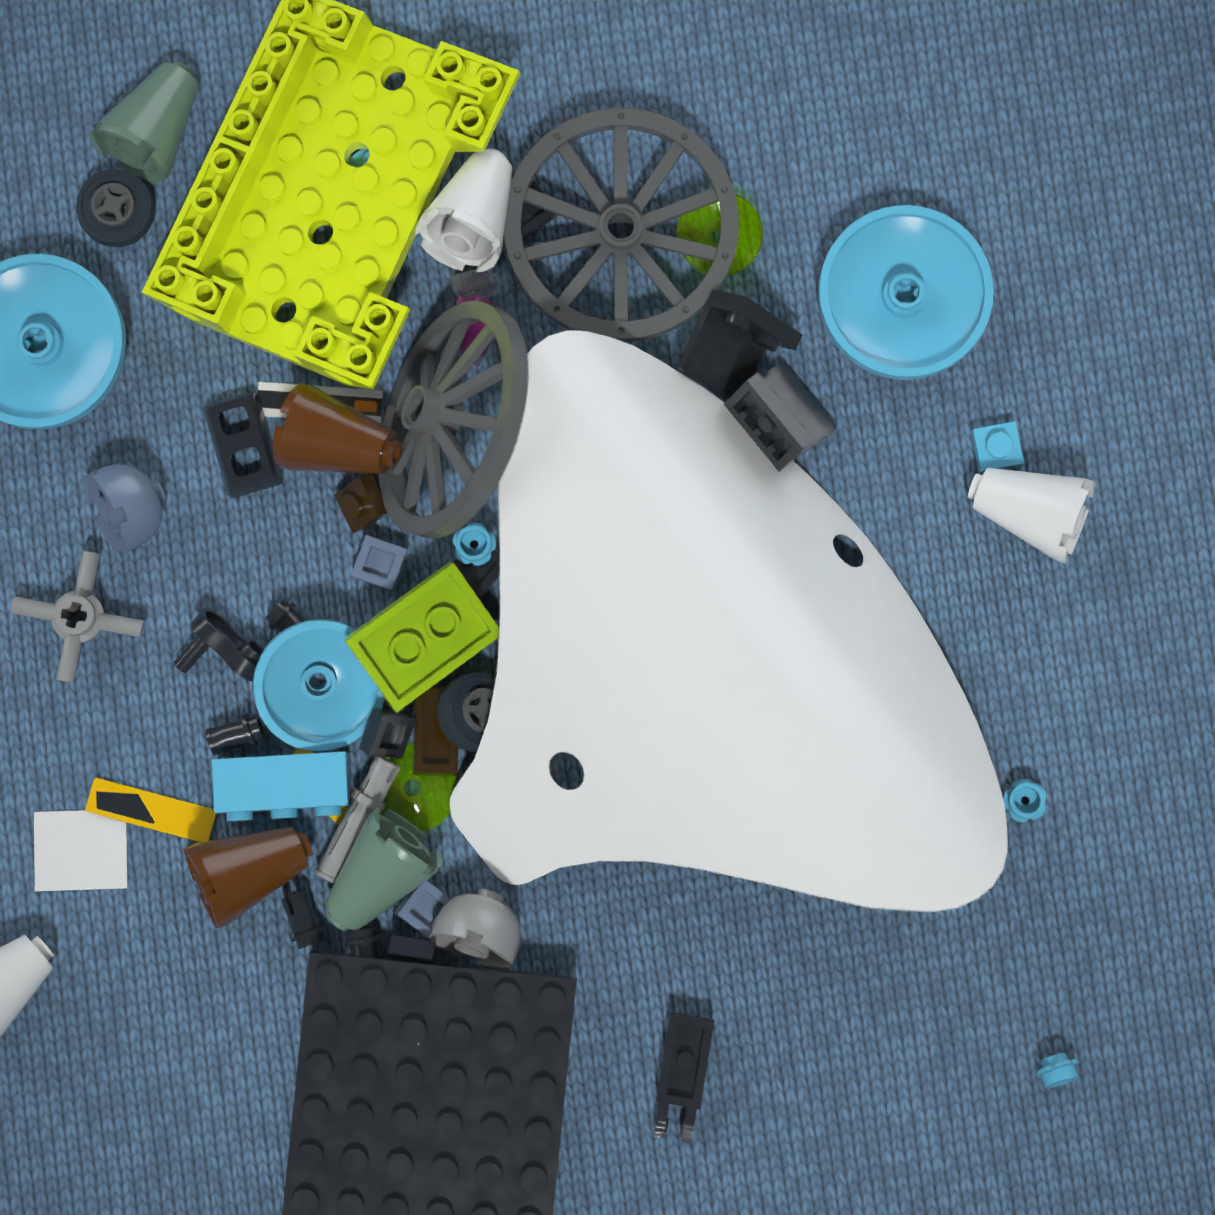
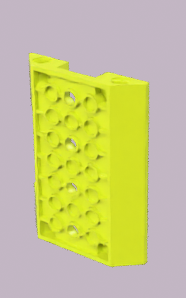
M281 0L142 293L207 328L342 384L373 390L410 312L408 307L391 301L387 297L416 237L415 229L419 218L432 203L454 153L485 151L521 74L520 71L443 41L440 42L436 50L373 26L365 12L334 0ZM396 72L405 74V82L399 89L387 90L385 88V81L391 74ZM355 150H369V159L364 165L360 167L349 165V158ZM323 225L332 226L333 235L327 243L321 245L313 243V234L317 228ZM284 303H295V316L288 322H278L276 313L279 307Z

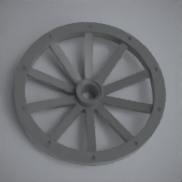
M608 108L584 113L565 121L544 135L530 149L521 161L510 184L504 238L510 266L518 283L533 304L547 317L571 331H588L622 342H633L661 336L682 326L704 309L712 290H720L728 275L736 251L739 213L734 189L725 168L711 148L698 135L684 125L658 113L633 108ZM614 130V205L612 206L570 145L573 141L584 136ZM627 130L652 134L672 143L631 205H627ZM557 152L560 154L600 215L530 188L538 172ZM683 152H685L703 171L712 188L642 215L652 197ZM526 202L595 229V231L524 248L521 234L524 203ZM717 202L721 230L718 248L646 230ZM616 222H625L631 226L633 232L630 236L619 239L611 235L609 228ZM600 245L558 299L545 288L529 263ZM641 245L711 261L713 264L699 286L687 298H684ZM611 254L614 255L615 321L590 317L570 308L571 304ZM630 254L673 306L671 309L649 318L628 321L627 255Z
M467 301L448 309L420 337L406 359L396 380L388 402L383 425L396 432L398 442L402 444V452L398 464L394 468L390 467L385 474H378L382 500L389 517L394 524L408 533L433 539L448 536L462 528L480 511L490 498L511 459L519 437L526 407L528 358L524 338L519 326L511 315L503 309L481 301ZM485 323V327L453 366L467 328L475 324ZM494 337H496L502 361L458 385ZM446 345L434 375V359ZM503 379L501 402L497 418L464 412L462 401ZM460 426L493 433L477 470H475L454 438ZM406 428H407V429H410L409 432H408V434H407L406 437H405ZM439 445L466 484L464 490L448 506H446ZM412 455L408 483L405 491L403 481V469L406 466L410 456ZM426 460L432 515L421 517L416 512Z

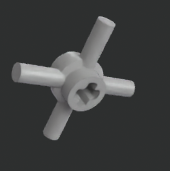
M83 551L75 591L62 595L55 604L17 596L12 601V614L49 620L52 622L55 632L64 639L56 676L58 681L74 682L81 644L94 639L101 630L139 638L144 633V620L107 614L104 612L101 602L92 595L100 554ZM79 610L86 613L87 618L85 621H78L77 624L70 621L71 613H78Z

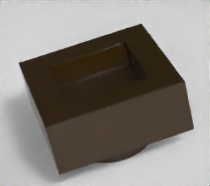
M371 473L358 477L334 494L352 533L367 529L388 514L382 500V494Z

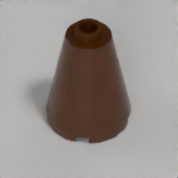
M298 384L289 392L283 402L280 412L287 414L283 428L275 426L273 434V455L277 465L294 471L385 474L390 467L394 468L398 464L402 452V444L398 442L395 431L312 385Z
M292 826L194 843L183 849L192 879L196 881L201 894L199 896L209 918L217 929L229 925L308 867L307 858L313 856L305 833L301 831L296 834Z

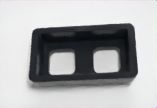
M248 392L207 404L203 409V413L228 497L237 498L282 484L283 475L280 466L274 460L273 441L258 393ZM244 407L250 422L249 429L236 434L225 435L219 420L220 414L227 410ZM250 448L257 449L262 463L261 470L242 477L236 476L231 461L232 455Z

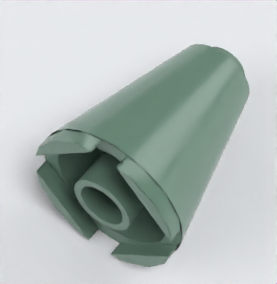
M178 61L173 63L164 62L94 126L89 136L97 152L104 159H106L109 153L121 161L117 169L126 170L140 177L145 183L157 185L161 179L164 182L170 175L199 88L195 80V73L187 65Z
M376 807L367 817L325 901L328 919L333 925L343 931L348 929L360 930L435 875L443 865L440 852L436 847L431 853L422 844L427 836L409 820L389 809L383 815H380V807Z

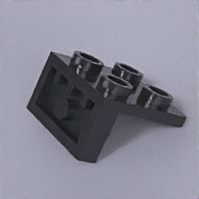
M712 290L679 360L677 369L727 401L754 375L765 349L776 352L778 347L796 350L803 335L747 296Z
M780 362L762 376L756 373L723 404L779 472L836 429L835 423L784 362Z

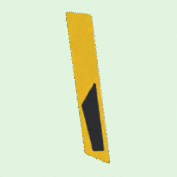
M99 778L93 780L85 810L89 813L198 842L209 841L216 816L214 809Z

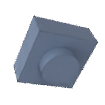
M366 535L351 576L352 578L394 592L408 550Z
M425 881L406 895L394 913L430 940L432 926L438 913L451 899L430 882Z

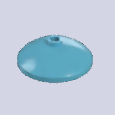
M327 619L300 622L288 627L275 636L260 655L253 678L255 704L269 730L285 743L308 751H330L344 747L364 735L372 709L383 708L385 698L343 641L344 638L356 630L353 627ZM321 673L325 676L321 686L313 687L309 684V679L313 674Z

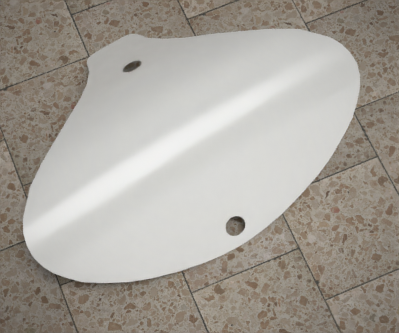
M567 330L550 335L535 345L527 354L528 392L522 426L511 459L499 482L500 629L497 675L489 719L476 756L454 788L449 802L450 813L455 825L491 871L506 883L520 885L533 881L561 867L597 861H647L702 869L869 908L927 912L959 908L978 899L992 888L1003 871L1007 855V821L1003 796L984 738L967 698L940 646L893 571L865 534L799 465L793 461L779 472L723 405V401L661 360L633 345L588 331ZM836 535H845L858 545L863 555L861 566H850L838 556L833 546V539ZM559 752H567L574 755L583 767V782L574 790H566L558 786L550 775V760Z

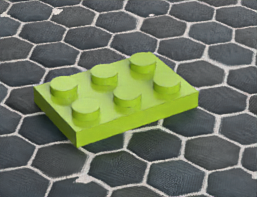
M450 561L344 638L343 641L393 711L397 713L499 638L500 628L454 562Z

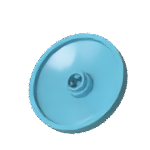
M911 205L891 206L873 211L847 227L836 239L826 256L818 286L820 314L824 326L837 348L849 360L864 370L882 377L900 380L920 379L938 374L964 358L975 346L987 326L994 296L993 278L988 260L982 248L969 231L954 219L941 212Z
M26 254L1 261L0 421L12 426L34 430L57 428L77 421L89 414L107 397L121 372L125 358L126 333L117 302L96 276L68 259L48 254Z

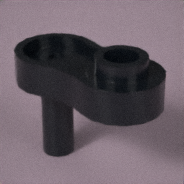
M203 608L190 623L197 636L173 662L175 667L179 671L187 673L211 647L238 675L246 680L253 681L257 662L264 649L252 639L246 638L244 640L220 615L212 610Z

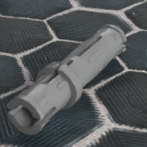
M374 757V761L359 789L354 788L351 794L353 800L314 871L317 875L331 883H335L367 817L376 807H380V812L383 811L386 805L383 801L398 772H400L401 766L385 757Z

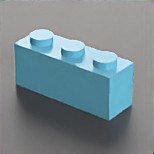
M347 752L212 759L214 813L226 814V822L253 820V812L270 811L271 819L297 818V809L315 808V816L341 815V807L350 806L352 802L350 758Z

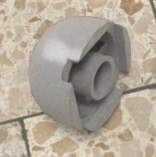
M479 889L477 894L468 893L453 897L441 908L433 923L430 941L436 942V946L439 949L459 959H462V953L480 958L476 965L493 969H510L519 951L521 941L520 924L514 912L502 904L503 896L491 890Z

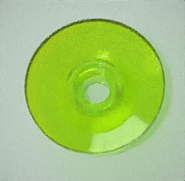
M735 194L739 213L738 240L733 262L727 276L747 268L757 257L763 241V225L757 210L748 200L738 194ZM717 202L680 216L677 226V238L718 248L719 244H716L711 239V235L715 231H721ZM683 255L693 268L704 274L708 273L713 264L711 261Z
M407 745L403 758L385 757L401 766V770L383 801L386 805L383 811L380 812V815H383L388 809L392 810L422 832L442 823L451 812L449 802L452 792L458 784L456 776L414 775L413 745ZM415 779L420 782L421 791L416 796H408L405 792V784L409 780Z

